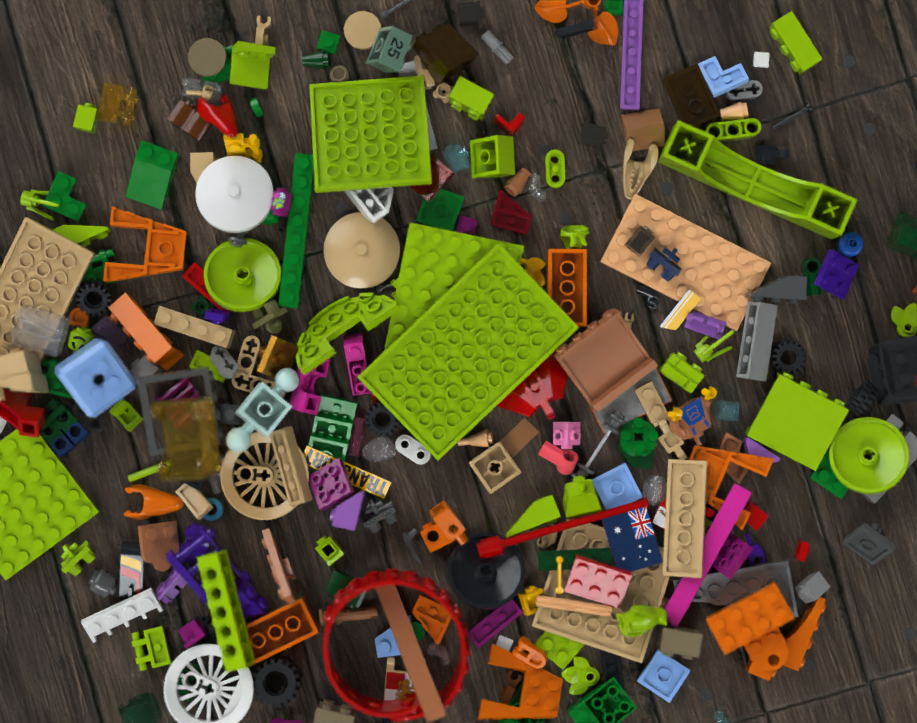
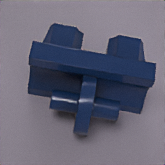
M665 247L662 252L654 248L646 264L652 270H655L659 264L664 266L665 270L660 276L667 282L674 276H678L682 270L676 264L680 261V258L675 255L678 251L676 248L670 251Z

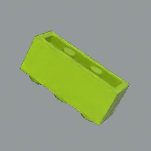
M792 11L769 26L770 35L774 40L777 39L781 45V52L784 56H788L791 61V68L798 72L799 75L822 60L819 52Z

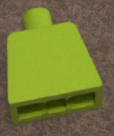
M576 476L573 482L565 484L563 508L566 519L602 511L598 494L591 479L585 480L583 476Z

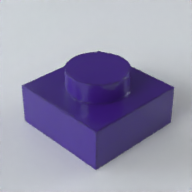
M214 308L205 311V319L211 320L213 324H222L230 316L229 311Z

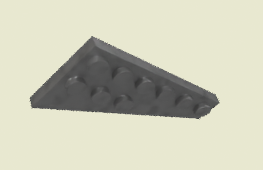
M788 559L740 567L731 580L719 571L707 573L692 600L693 602L728 606L775 581L794 617H798ZM682 577L673 579L675 590Z

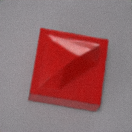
M799 540L794 558L805 562L810 552V543Z

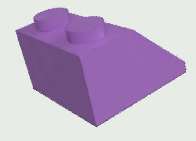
M365 490L359 491L332 509L330 520L333 521L332 526L353 531L357 529Z

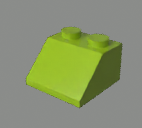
M494 135L470 140L472 178H495L515 175L513 136Z

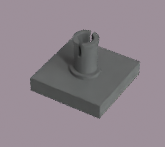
M864 522L847 535L842 544L871 565L876 564L893 552L896 547L894 543L880 534L883 528L881 526L878 528L879 524L876 523L869 526Z

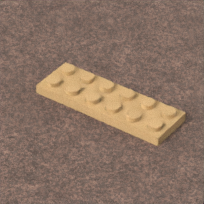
M668 459L663 576L703 578L708 461Z

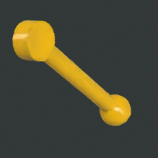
M562 556L556 558L558 563L557 594L563 593L562 562L564 559Z

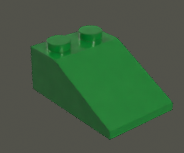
M141 140L134 160L126 197L162 210L181 156L176 152Z

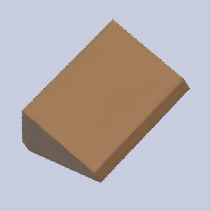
M659 109L621 114L625 143L630 138L634 140L632 152L649 149L651 144H656L657 148L664 147L665 129Z

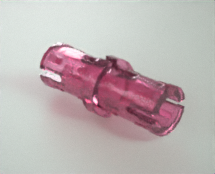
M354 417L348 455L360 457L362 440L365 438L363 434L366 419Z

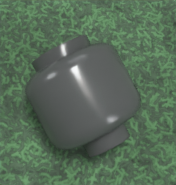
M104 569L95 570L88 580V584H90L89 589L103 598L109 594L113 595L118 587L116 576Z

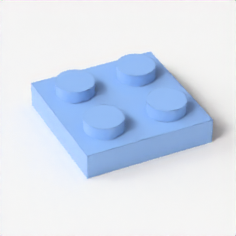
M626 463L591 479L606 510L632 503L643 497Z
M657 648L638 677L637 682L670 703L691 670L672 657L663 655V652Z

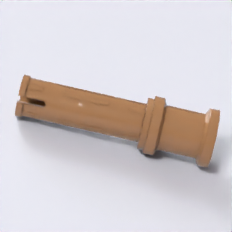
M377 606L342 609L336 615L333 623L340 625L343 621L378 618ZM319 609L320 626H324L326 622L324 621L325 611Z

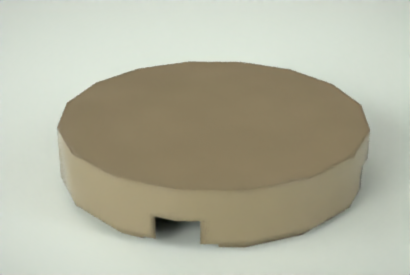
M202 38L194 42L188 52V62L192 70L204 77L217 75V73L224 69L227 61L226 51L217 40L211 38Z

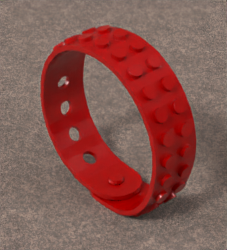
M389 568L387 571H371L367 573V576L351 580L344 590L340 589L335 594V600L332 605L327 606L324 613V621L326 622L323 641L326 671L337 693L356 710L372 716L389 718V720L395 722L425 717L417 695L396 700H380L365 696L344 681L333 663L328 637L336 615L352 598L380 586L401 585L418 589L435 598L450 613L459 631V655L456 668L449 682L438 692L443 708L449 707L456 694L461 692L464 675L467 676L469 669L466 656H470V646L468 639H465V637H468L465 620H460L462 615L456 602L453 603L448 591L444 588L440 589L435 585L436 582L433 579L419 576L417 572L412 570L399 571L396 568Z

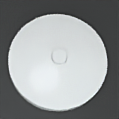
M228 156L214 161L203 171L196 186V202L202 216L213 227L224 232L240 233L255 228L265 220L271 210L274 190L268 173L260 164L247 157Z

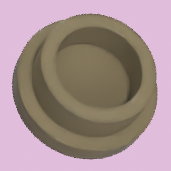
M336 65L330 70L332 82L348 80L349 73L346 67Z

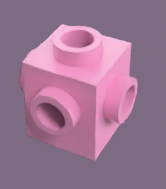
M553 422V445H561V449H573V445H580V422Z

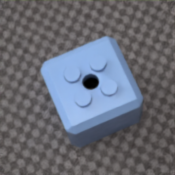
M99 338L93 339L56 365L54 371L74 401L88 417H96L133 391L137 383L111 345ZM97 374H101L104 377V381L100 385L93 383V377Z

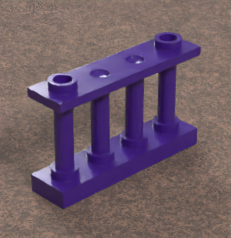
M201 525L199 528L203 534L180 553H175L171 549L166 553V559L208 607L203 580L199 581L196 578L197 572L200 571L198 563L192 567H187L183 563L186 557L206 541H209L215 548L210 553L224 550L214 539L216 535L209 527L206 529ZM229 557L231 569L238 575L235 584L247 582L251 585L250 580L252 578L246 570L241 571Z

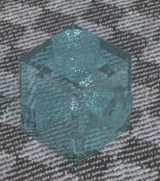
M453 143L444 148L445 151L442 152V156L453 175L470 167L467 159L470 156L465 147L461 148L460 144L454 145Z

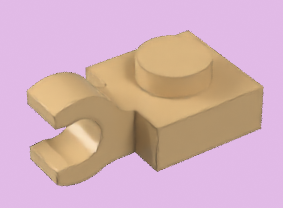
M257 16L255 44L268 46L269 34H266V29L272 24L271 17L268 16L267 23L262 24L261 16Z
M417 55L414 57L417 76L424 75L425 90L432 89L431 86H435L434 79Z
M669 431L658 438L668 454L674 452L678 460L688 458L680 447L684 444L680 437Z

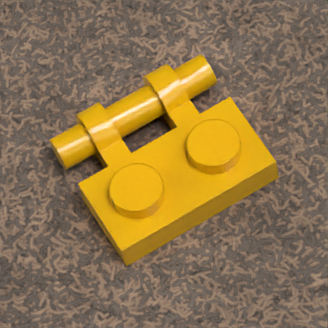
M238 133L233 138L224 134L227 156L252 158L258 164L262 162L263 154L262 150L259 149L260 140L255 134H251L249 138H244L243 133Z

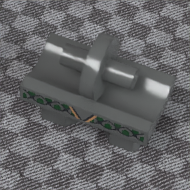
M372 499L369 500L370 507L364 509L366 514L361 516L364 527H368L372 533L381 529L378 521L384 518L388 524L397 521L396 510L391 500L385 504L382 501L374 503Z

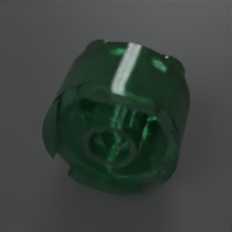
M151 691L150 695L148 692L139 694L129 699L128 705L124 706V704H121L117 708L123 723H159L158 719L163 714L153 691Z

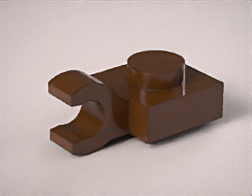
M511 669L507 672V680L509 682L506 687L503 686L499 693V697H501L500 703L506 705L509 704L516 686L522 677L521 674H518L516 679H512L510 677L512 674Z

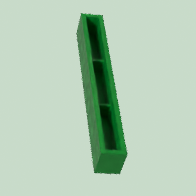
M295 153L291 210L288 215L278 306L282 308L300 309L314 185L313 155Z

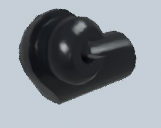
M639 285L636 294L644 296L648 308L655 310L659 306L656 291Z

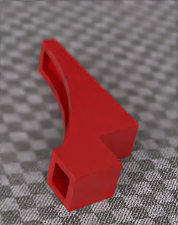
M4 389L6 400L0 401V417L12 424L19 431V435L39 438L45 425L44 408L32 407L31 392Z

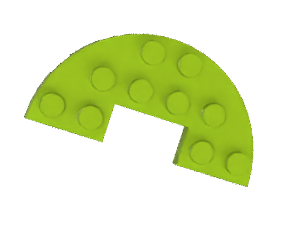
M359 293L357 297L349 298L347 296L325 307L309 322V328L305 333L302 332L298 340L297 346L299 348L298 354H296V361L302 374H307L336 354L329 342L360 321L370 331L399 311L398 304L385 295L377 296L374 293Z

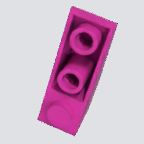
M363 333L343 335L353 396L370 394L372 392L357 378L368 367Z

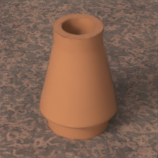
M521 168L519 172L506 181L505 190L514 197L521 194L531 173L527 169Z

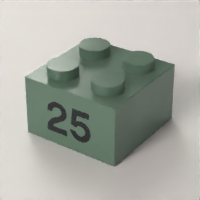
M394 26L380 28L366 64L385 73L399 72L405 64L404 57L406 52L411 49L413 36Z

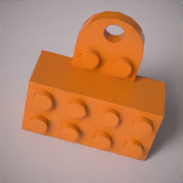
M775 581L706 617V621L725 655L744 645L753 663L762 670L773 671L785 664L789 649L778 627L795 619ZM772 654L779 657V662L776 665H771L768 662V658Z

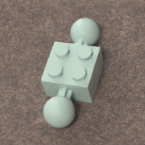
M291 368L280 369L275 375V386L273 389H270L263 382L258 383L235 411V414L245 423L241 428H234L227 434L226 444L231 451L240 453L247 450L251 444L250 435L254 430L263 437H268L292 408L281 396L284 392H291L297 388L299 376L295 370Z

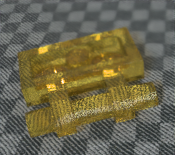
M104 83L97 120L118 125V119L121 117L124 118L123 126L130 127L131 120H134L135 115L133 110L138 98L136 97L137 89L130 88L129 94H123L124 86ZM122 100L127 101L126 111H120Z

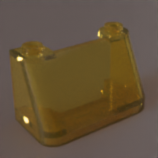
M193 397L151 403V415L156 421H162L166 459H163L158 465L160 481L203 480L217 474L220 468L214 406L211 397Z

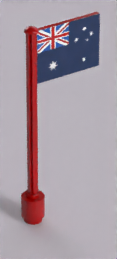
M643 497V500L510 538L499 539V536L496 535L476 543L480 558L485 557L486 559L503 554V550L507 546L602 520L615 567L632 572L663 563L647 511L649 502L645 497Z

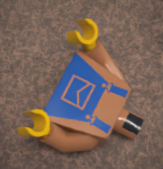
M709 386V390L706 388L702 389L703 398L701 396L690 399L678 408L673 407V411H669L665 415L670 422V431L682 440L694 438L697 446L707 442L703 431L711 427L710 407L712 399L717 395V390L712 386Z

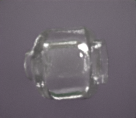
M651 475L644 480L642 496L648 500L649 504L658 505L659 502L666 500L667 482L663 477Z

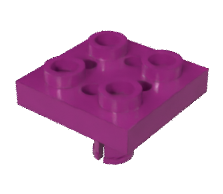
M340 458L309 475L311 488L318 507L322 511L355 493L343 460Z
M730 532L712 567L731 580L737 570L742 567V564L746 566L747 562L745 559L753 548Z

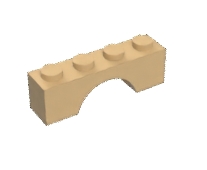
M159 306L153 323L230 349L235 330Z

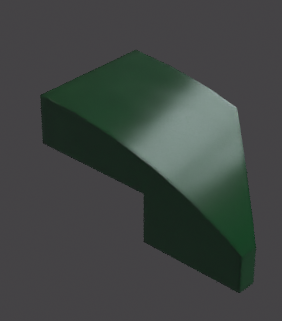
M616 445L617 451L621 453L626 464L636 468L652 469L654 451L644 457L637 455L634 457L628 455L619 445Z

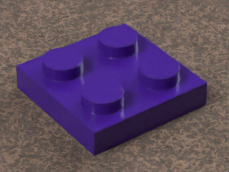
M829 249L814 285L838 299L844 300L859 265L837 251Z

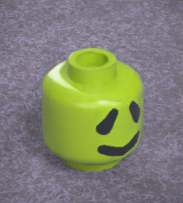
M77 326L76 329L71 330L68 347L73 350V353L95 339V335L91 332L90 328Z

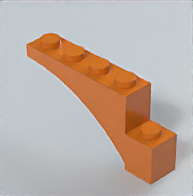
M820 596L816 601H812L800 621L784 636L789 652L783 666L796 671L803 667L806 657H804L805 652L812 645V634L819 627L820 622L818 619L820 613L823 614L826 609L825 598ZM772 654L769 656L768 662L771 665H776L779 662V657ZM750 657L745 667L748 673L770 681L771 677L775 676L777 669L773 671L760 669L753 663Z

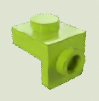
M124 398L115 403L114 407L109 411L117 417L129 432L144 420L136 408Z

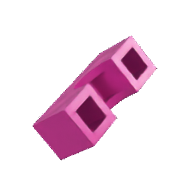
M331 359L324 361L305 375L302 374L298 367L299 384L291 394L289 403L292 406L291 409L317 415L321 396L315 394L314 384L319 377H327Z

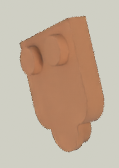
M177 521L138 526L140 551L143 561L153 563L154 568L158 571H167L171 564L166 559V553L171 549L177 553L180 549Z

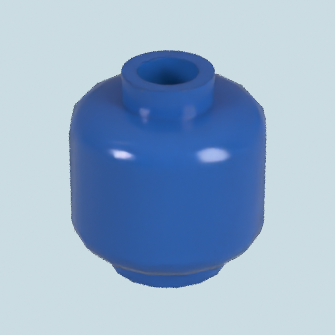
M856 232L844 233L836 241L837 251L845 257L858 255L864 245L862 237Z

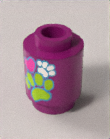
M277 188V191H273L272 215L288 217L292 200V193H288L289 189Z

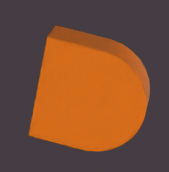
M81 307L74 308L70 312L68 325L89 327L90 314L89 316L86 315L85 310L81 312Z

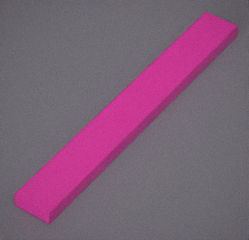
M734 483L704 537L703 578L682 577L665 608L668 615L667 622L676 628L680 624L752 492Z

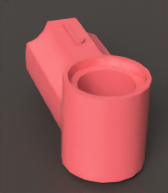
M548 441L543 444L538 454L557 465L558 472L563 475H570L578 461L576 452L568 449L563 451Z

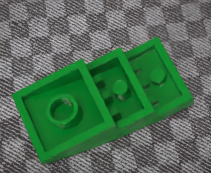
M320 394L321 401L318 413L314 418L309 447L332 457L340 458L345 462L358 402ZM308 466L309 473L312 474L315 471H317L316 469Z

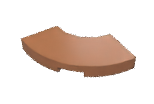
M725 432L720 450L741 453L740 448L743 441ZM730 462L726 473L732 480L740 484L749 469Z

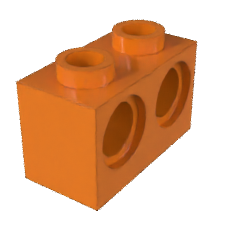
M432 521L423 525V530L420 531L430 553L455 541H449L436 523L433 524ZM430 531H436L439 537L437 540L431 541L427 534Z

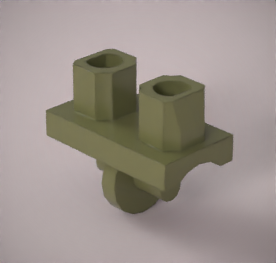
M276 300L264 304V307L253 311L257 321L252 325L256 329L264 324L268 332L277 334L282 329V322L277 318L288 311L286 307L279 308Z

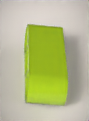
M755 118L710 124L704 132L709 134V129H715L718 132V136L715 138L719 142L749 139L755 137L761 131V123ZM748 124L755 126L756 130L754 133L747 130ZM729 126L736 128V135H731L728 132Z

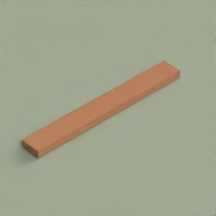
M386 585L375 588L427 723L445 717V710L396 586Z

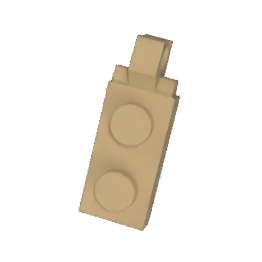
M650 380L633 389L650 423L654 427L659 426L664 434L669 432L670 427L666 422L668 420L665 416L668 412L652 381Z

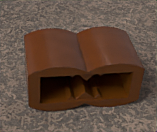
M180 100L168 117V120L201 142L213 124L205 121L194 110L196 107L188 100L185 103Z

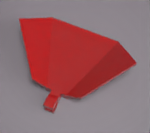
M555 350L496 407L530 417L537 409L542 407L549 420L556 417L549 402L563 399L568 378L567 373L554 357L557 351Z

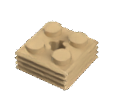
M500 441L469 462V465L490 494L521 474V470ZM493 462L495 464H500V466L498 467L499 471L497 473L495 471H490V468L492 467L491 463Z

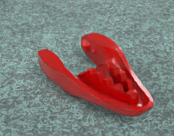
M221 95L220 97L222 106L210 105L204 98H198L197 111L205 121L215 125L226 136L236 137L238 134L236 116L233 105L227 95Z

